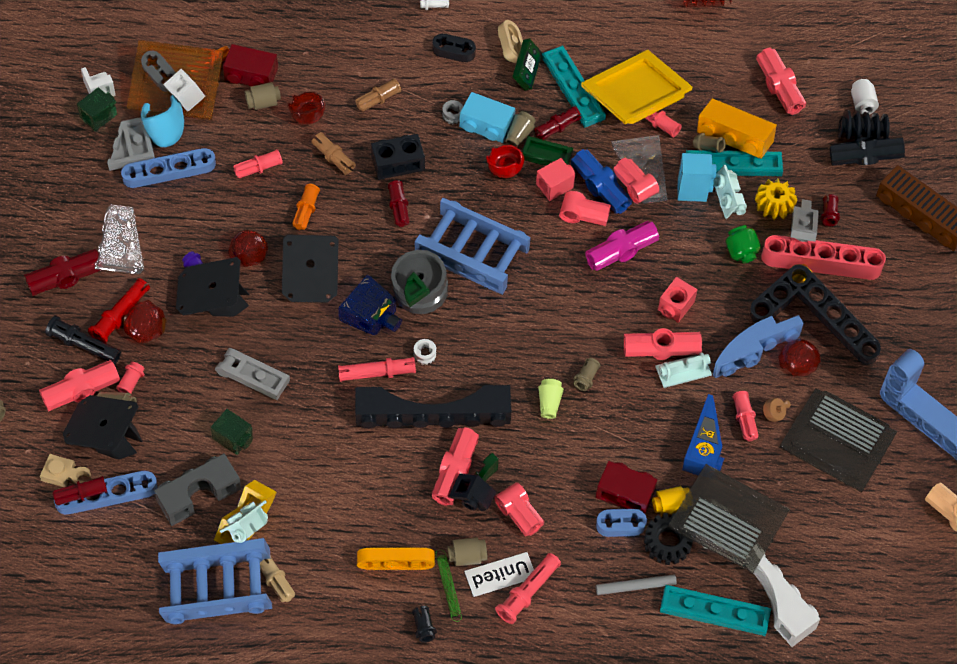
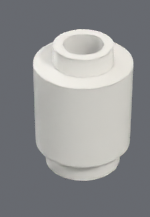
M860 79L853 83L851 94L855 110L859 111L860 114L868 112L869 115L872 114L879 107L874 85L867 79Z

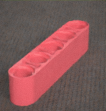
M772 235L765 240L761 255L762 261L771 267L790 269L796 264H806L815 273L867 280L877 279L881 275L886 260L885 254L876 248L818 240L815 242H802L796 238Z

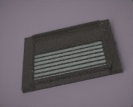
M815 388L779 448L862 493L876 468L881 464V460L895 438L897 431L890 428L886 422L832 393Z
M705 464L668 527L754 573L768 547L773 543V539L790 509Z

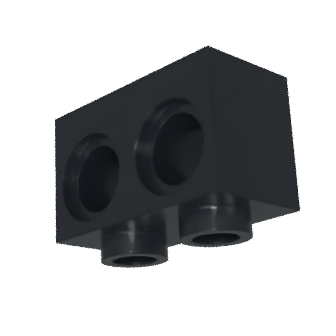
M418 134L403 135L389 140L382 139L371 143V157L378 180L425 171V155Z

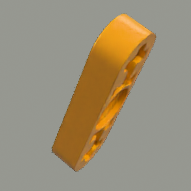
M363 548L357 551V566L365 570H426L435 566V552L429 548Z

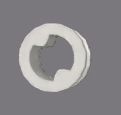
M422 339L416 342L414 345L415 360L419 364L421 363V365L431 364L435 360L436 345L433 341ZM424 347L426 349L429 348L430 354L426 356L421 355V349H424Z

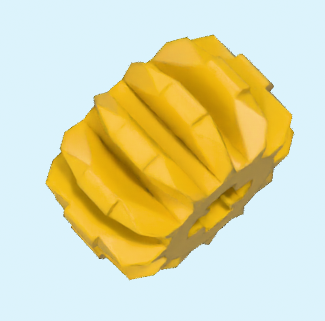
M778 178L775 180V183L768 179L765 185L761 184L759 186L758 193L755 196V203H757V211H764V218L771 215L773 220L777 216L785 219L787 214L793 212L794 206L797 203V196L795 195V188L788 187V181L782 184Z

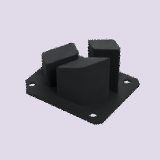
M286 235L283 238L282 294L291 302L328 303L337 295L339 239L336 236ZM289 241L292 242V245H291V246H288V245H287V243H288ZM331 242L335 243L333 247L330 246ZM313 260L315 262L314 267L308 268L306 266L307 261ZM290 293L293 294V297H292V298H289V297H288V295H289ZM327 294L331 295L329 299L326 298Z
M234 257L186 267L178 276L176 309L183 316L208 311L212 316L234 317L246 309L249 305L240 295L250 294L239 283L241 260ZM214 282L216 284L215 288L209 289V285Z
M89 395L78 403L63 432L65 443L95 448L98 453L115 459H122L136 454V450L125 437L143 442L136 427L131 422L139 407L137 402Z

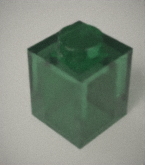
M99 87L77 103L80 118L94 131H97L117 115L115 98L109 92L105 93Z
M226 409L211 426L212 439L236 455L242 449H247L253 440L252 425L229 409Z

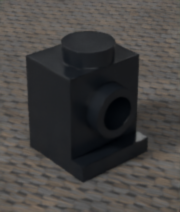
M459 473L449 497L461 500V504L467 509L475 511L477 508L480 511H485L490 507L496 491L478 475Z

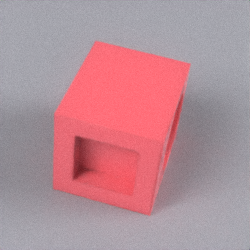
M676 277L660 297L658 311L664 317L679 323L694 304L697 289Z

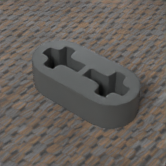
M157 51L145 52L141 59L142 68L159 89L169 92L162 84L164 81L161 73H164L169 78L176 72ZM148 58L152 60L157 58L158 70L153 65L147 66Z

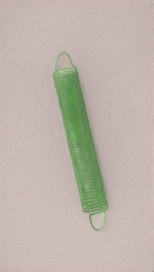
M439 556L437 563H441L438 564L440 575H442L441 579L444 578L446 580H442L443 586H445L444 591H446L447 602H449V611L456 612L460 608L458 599H456L457 595L454 583H452L453 580H448V578L452 579L447 556L445 559ZM450 612L451 618H452V615L457 616L456 614Z

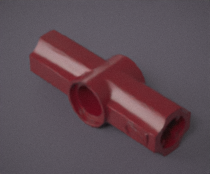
M93 249L71 258L69 256H59L54 258L49 266L24 276L32 296L56 287L61 289L71 288L78 283L80 278L102 271L104 268L97 250Z

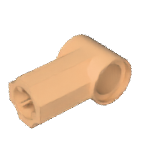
M937 483L928 493L925 501L946 517L952 529L957 531V495L944 484Z

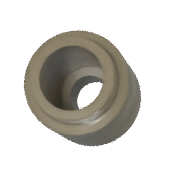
M272 82L251 86L249 90H244L248 109L254 108L258 110L276 106L277 100H281L278 86H273Z
M478 537L452 540V545L447 547L449 562L454 561L455 567L481 564V561L487 560L485 539L479 540Z

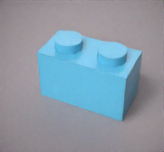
M471 92L460 112V127L468 132L485 136L489 140L504 143L515 115V108Z
M682 153L677 179L678 201L707 202L708 193L713 192V179L716 178V164H712V154Z

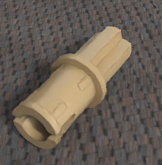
M270 555L271 559L260 562V570L266 578L267 586L273 588L281 602H289L295 597V592L285 579V572L279 570Z

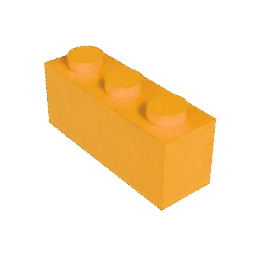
M712 98L699 115L697 133H705V136L723 137L726 145L762 159L774 142L777 124Z

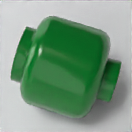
M743 225L728 232L729 236L726 238L725 243L733 260H742L743 264L757 259L756 254L760 252L761 244L754 229Z

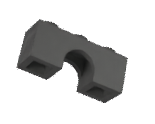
M225 453L219 457H211L205 464L196 469H188L179 478L173 481H166L158 489L154 490L156 501L171 526L195 514L193 502L190 499L195 492L208 490L220 501L241 490L240 478Z

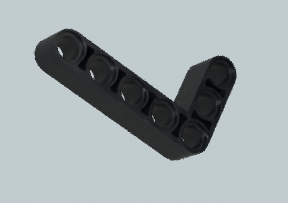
M799 264L791 267L751 304L750 317L754 323H757L770 316L776 317L798 297L862 364H873L879 357L881 346L878 340L804 265ZM795 274H801L806 280L803 283H796L792 277ZM778 290H782L787 294V297L780 300L775 298L773 294ZM812 292H819L823 299L813 301L809 295ZM762 306L767 308L769 312L765 316H759L756 314L755 309ZM829 310H836L839 312L840 317L838 319H831L827 316V312ZM853 328L857 331L858 335L853 338L845 335L844 330ZM864 346H871L875 350V354L867 356L862 352V348Z

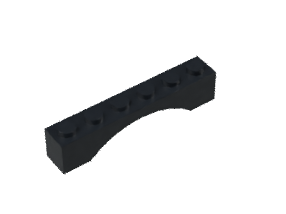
M484 385L478 391L463 399L442 404H422L404 400L382 387H355L356 427L362 426L363 428L371 429L376 426H388L390 428H399L401 426L424 428L429 425H439L441 427H452L453 425H466L468 427L479 425L504 426L505 424H511L510 385Z

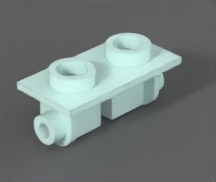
M724 165L716 174V178L713 179V185L716 189L724 217L727 219L733 212H736L737 215L745 214L747 205L742 193H735L741 190L737 174L732 170H728L727 166Z
M703 353L671 362H664L655 366L664 388L712 376L708 366L711 363L708 354L704 355Z
M266 500L257 505L253 501L241 508V512L234 514L226 520L228 525L220 530V532L229 530L233 541L244 542L254 532L267 524L268 516L261 508V506L267 503Z

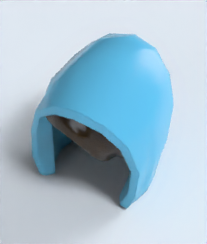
M174 95L170 97L171 107L165 112L150 111V104L145 103L142 107L141 119L144 128L153 143L160 148L174 145L183 134V109L181 103Z

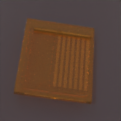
M139 40L127 109L142 111L145 103L150 104V111L165 112L171 107L170 97L172 94L159 89L142 68V56L145 52L153 50L161 54L176 73L182 69L205 95L190 111H186L182 106L183 115L185 117L212 120L217 88L219 86L223 51ZM151 58L147 59L148 67L153 65L156 70L159 69L156 63L157 58L154 60ZM161 73V76L163 77L164 81L162 84H164L171 77L168 78L165 76L164 73Z

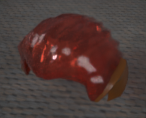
M146 300L134 305L127 315L124 316V332L138 343H147L164 334L167 319L161 308L155 306L150 300Z

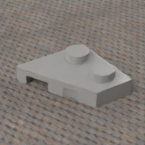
M141 117L122 121L118 129L119 135L113 144L114 150L111 159H108L107 162L109 171L123 168L129 163L155 158L150 137L144 128Z

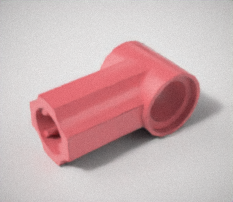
M625 157L618 161L614 167V173L627 187L628 194L633 202L638 204L659 193V185L653 175L649 173L645 175L631 158L627 159Z
M568 191L565 193L559 216L568 223H578L581 220L606 226L611 205L588 200L582 193L577 191Z
M518 482L494 496L500 511L505 516L509 515L525 537L533 535L544 525V520L530 504L526 491Z

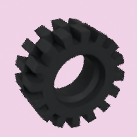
M663 513L662 518L659 515L655 516L654 521L651 520L646 529L644 538L646 552L650 551L649 556L652 559L656 556V562L660 564L662 560H666L665 565H670L671 561L674 562V565L678 564L680 559L682 561L686 559L692 547L694 533L683 527L685 518L681 516L678 520L675 513H672V517H668V513ZM664 531L673 532L678 536L679 542L673 547L665 546L659 541V535Z

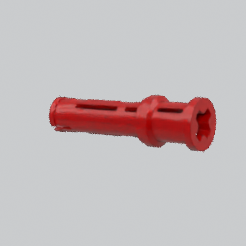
M138 278L111 310L104 311L101 314L102 318L94 326L88 328L89 335L107 343L109 335L115 329L121 327L124 316L150 290L149 285L144 287L147 282Z

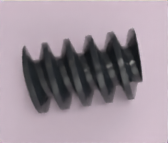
M845 109L839 120L837 137L840 139L842 134L846 133L847 140H850L852 134H855L856 139L861 138L862 135H865V137L874 136L877 139L881 137L888 138L890 132L889 117L887 114H883L879 118L878 113H873L870 118L868 112H864L860 116V112L857 110L851 116L850 110Z

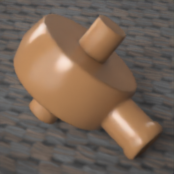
M771 398L763 406L764 415L771 422L781 421L786 415V409L790 408L791 404L788 400L782 401L779 398Z

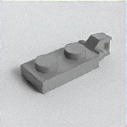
M802 199L801 207L794 206L791 238H796L802 242L816 241L818 210L811 209L812 201Z

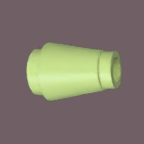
M544 379L541 381V385L538 386L541 417L547 419L556 418L564 390L561 387V381Z

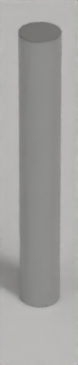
M675 574L597 584L596 594L604 595L664 587L665 585L672 586L676 585L677 581Z

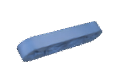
M202 148L129 163L122 168L121 175L123 183L127 187L137 188L211 172L216 166V160L213 151ZM206 158L208 162L203 163L202 159ZM191 160H194L195 166H192ZM178 162H185L187 164L186 168L180 170L174 166ZM154 167L164 169L160 174H152L150 172ZM143 170H146L147 176L143 175ZM135 173L136 177L131 178L130 174Z
M149 471L104 479L107 493H101L98 499L89 501L84 498L85 501H82V503L76 500L69 502V505L62 504L58 506L55 504L57 511L66 515L148 498L155 494L154 490L157 489V481L155 475ZM147 480L148 488H143L142 481ZM131 482H133L135 491L131 492ZM121 484L126 487V491L121 495L112 493V489L116 485Z

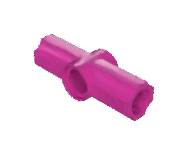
M646 221L628 231L624 229L615 231L608 237L607 241L586 251L585 256L592 270L598 271L618 260L620 262L630 260L637 254L638 250L659 240L657 228L653 222Z

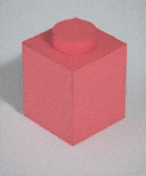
M560 158L537 171L536 185L546 198L551 201L573 189L575 172L569 164L567 165Z

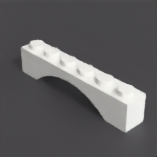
M715 500L710 503L730 514L724 506H719ZM708 505L706 506L707 508L711 509L712 511H714V512H716V513L722 515L723 517H725V518H727V519L733 521L730 517H728V516L722 514L721 512H719V511H717V510L711 508V507L708 506ZM701 509L702 511L706 512L707 514H709V515H711V516L717 518L718 520H720V521H722V522H724V523L730 525L731 527H733V528H735V529L741 531L742 533L748 535L747 532L741 530L740 528H738V527H736V526L730 524L729 522H727V521H725V520H723V519L717 517L716 515H714V514H712V513L706 511L705 509ZM697 512V514L701 515L702 517L712 521L713 523L723 527L724 529L752 543L751 540L747 539L746 537L723 526L722 524L712 520L711 518L701 514L700 512ZM694 515L692 516L751 548L748 551L691 519L689 520L749 553L745 555L691 525V528L746 557L744 560L698 534H693L704 548L731 556L745 565L757 577L770 599L774 616V628L791 647L816 630L820 621L817 610L812 605L807 604L801 598L799 590L783 578L779 567L775 564L772 565L767 560L760 546L753 545L752 547Z

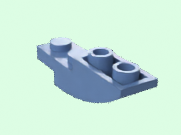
M798 315L777 324L774 318L770 316L748 327L722 351L715 363L713 376L715 378L722 375L729 376L745 366L747 368L753 367L760 361L763 350L768 351L779 343L796 340L800 336L804 324L800 316Z

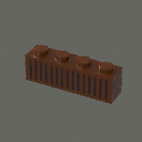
M897 165L880 182L876 196L884 204L898 211L902 217L909 219L919 226L923 232L929 233L936 238L941 245L955 251L957 249V206Z

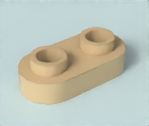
M505 20L498 26V36L501 41L504 57L509 62L516 63L523 42L521 32L515 23Z

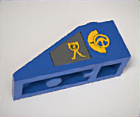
M708 394L686 453L682 470L712 480L715 471L720 473L724 458L720 457L722 442L714 397Z

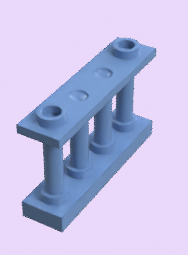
M442 198L440 201V215H443L442 219L430 237L419 234L415 240V250H427L436 254L443 261L445 269L503 295L507 288L508 274L504 272L518 250L526 254L529 252L530 237L520 230L511 229L469 210L456 201ZM452 220L465 225L452 247H446L438 243ZM474 230L487 235L474 257H468L460 253ZM498 240L509 246L497 266L492 268L482 262L494 242Z
M265 539L159 552L158 563L165 573H170V606L159 608V613L165 622L181 624L184 620L243 612L258 614L266 609H273L272 602L267 594H261L260 562L264 559H271L270 548ZM248 562L250 596L235 598L234 565L236 563ZM221 565L223 566L224 599L208 601L207 569L212 566ZM195 569L197 603L181 605V573L183 570Z

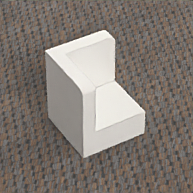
M86 67L81 68L84 84L93 103L116 96L110 74L107 75L106 72H102L90 77Z
M182 69L163 84L186 111H190L205 97L196 83Z

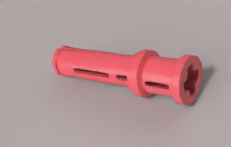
M548 553L519 587L512 588L510 596L502 604H498L495 607L497 614L505 622L514 624L517 619L516 616L523 608H528L531 605V597L553 572L560 567L561 561L558 557Z

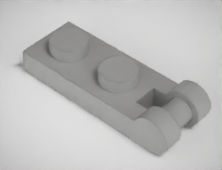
M228 348L224 354L225 359L223 362H219L215 368L219 375L234 379L275 400H278L290 381L289 375L232 348ZM234 363H238L236 368L232 367Z

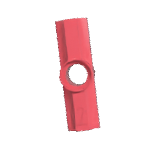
M771 47L763 49L757 55L756 60L766 76L768 90L771 94L777 95L786 113L791 115L799 113L805 108L806 101L796 86V77L793 70L785 67L775 49H771Z
M661 328L654 333L624 334L625 357L653 356L657 360H667L671 356L699 355L702 352L700 332L673 333L669 329ZM658 343H665L667 346H661Z
M109 360L88 370L82 368L74 369L66 374L64 380L42 388L39 392L49 412L72 401L79 403L89 395L94 396L96 391L119 382L120 377L114 363Z
M458 428L449 452L446 451L439 470L440 475L432 493V499L437 501L438 504L444 506L453 505L455 499H451L449 494L459 473H469L472 462L471 457L479 439V434L470 428Z

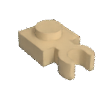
M49 454L40 478L43 482L67 487L68 482H73L74 485L77 484L76 481L84 482L78 480V478L83 475L90 477L91 473L86 467L75 469L76 465L73 460Z

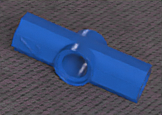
M588 149L580 150L571 159V165L585 179L590 193L595 197L600 196L606 204H610L611 210L615 214L623 213L632 204V199L618 184L617 177L612 169L608 166L603 167Z

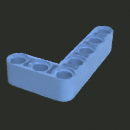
M907 349L889 367L880 390L881 398L957 460V416L917 385L924 367V360L915 350Z

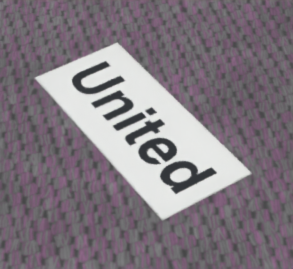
M525 552L464 572L473 597L524 582L534 569L528 553Z

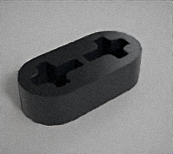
M443 33L433 38L432 50L436 56L459 62H470L475 58L476 45L470 39Z

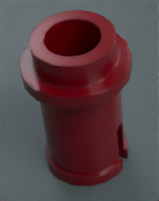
M829 194V202L827 195L823 197V213L820 216L823 224L830 227L835 226L840 220V214L838 213L839 198L834 194Z

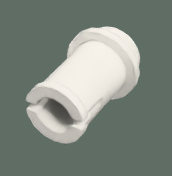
M420 0V7L425 8V10L438 7L449 8V0Z

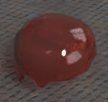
M304 92L298 96L294 95L292 103L287 104L293 119L300 124L311 125L316 123L323 116L326 109L324 99L315 92Z
M243 230L232 238L228 253L230 258L237 257L240 259V264L244 267L254 266L265 259L268 244L266 239L258 232Z
M804 339L792 340L782 348L778 356L780 367L790 371L792 376H808L817 370L820 363L818 349L811 342Z

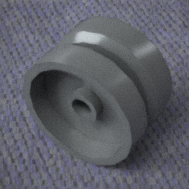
M413 250L403 254L393 265L391 273L393 290L397 303L404 310L412 314H427L434 312L443 305L448 296L449 287L444 263L436 254L427 250ZM415 272L429 288L430 294L409 307L405 300L404 290L408 277Z

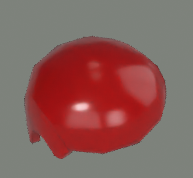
M502 145L498 148H492L491 154L486 156V160L494 175L499 178H511L522 169L524 155L520 149L513 145Z

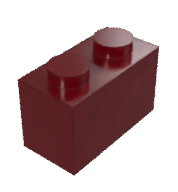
M231 44L223 64L224 79L226 81L248 86L273 83L278 70L277 54Z
M608 460L597 486L595 498L623 509H639L646 514L658 479L653 478L647 472H638L628 468L623 463H614Z

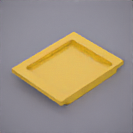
M649 50L581 83L582 88L624 124H634L684 98L685 93L692 90V86Z

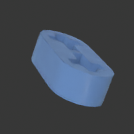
M639 509L604 510L597 516L596 528L601 535L607 537L637 536L644 532L647 518ZM631 518H636L638 527H633ZM605 519H610L612 523L610 528L604 523Z

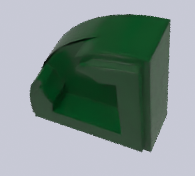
M415 272L408 277L405 285L404 294L408 306H413L430 294L429 288Z
M490 453L483 460L485 466L479 472L476 471L474 475H478L486 481L498 470L499 458Z

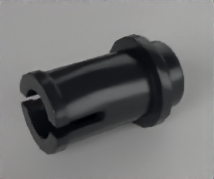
M420 606L422 616L419 613L418 607L412 610L417 628L415 636L420 642L427 643L435 639L437 630L432 625L429 607Z

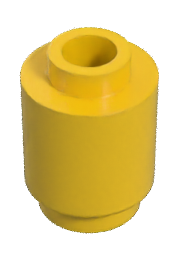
M682 486L656 491V497L652 498L655 513H660L661 517L663 513H668V516H670L672 513L679 514L687 512L689 508H693L692 495L688 487L682 488Z

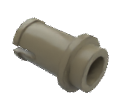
M700 133L694 137L693 146L697 150L721 153L725 149L726 142L723 137L706 136L705 133Z
M586 358L579 374L574 376V386L577 389L587 391V389L592 387V380L601 366L596 359Z

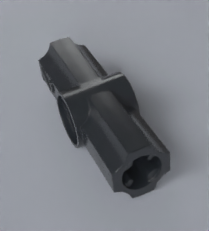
M902 136L879 139L876 137H862L854 142L830 144L829 149L832 166L853 163L871 165L878 163L879 160L905 157V145Z

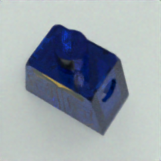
M368 274L338 308L339 320L371 335H377L384 326L396 332L402 323V319L394 315L396 312L395 298Z

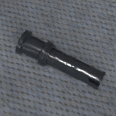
M57 315L51 318L46 327V336H54L64 341V344L67 346H78L106 361L111 360L114 365L120 359L121 350L81 332L79 326L67 324L61 321V318Z

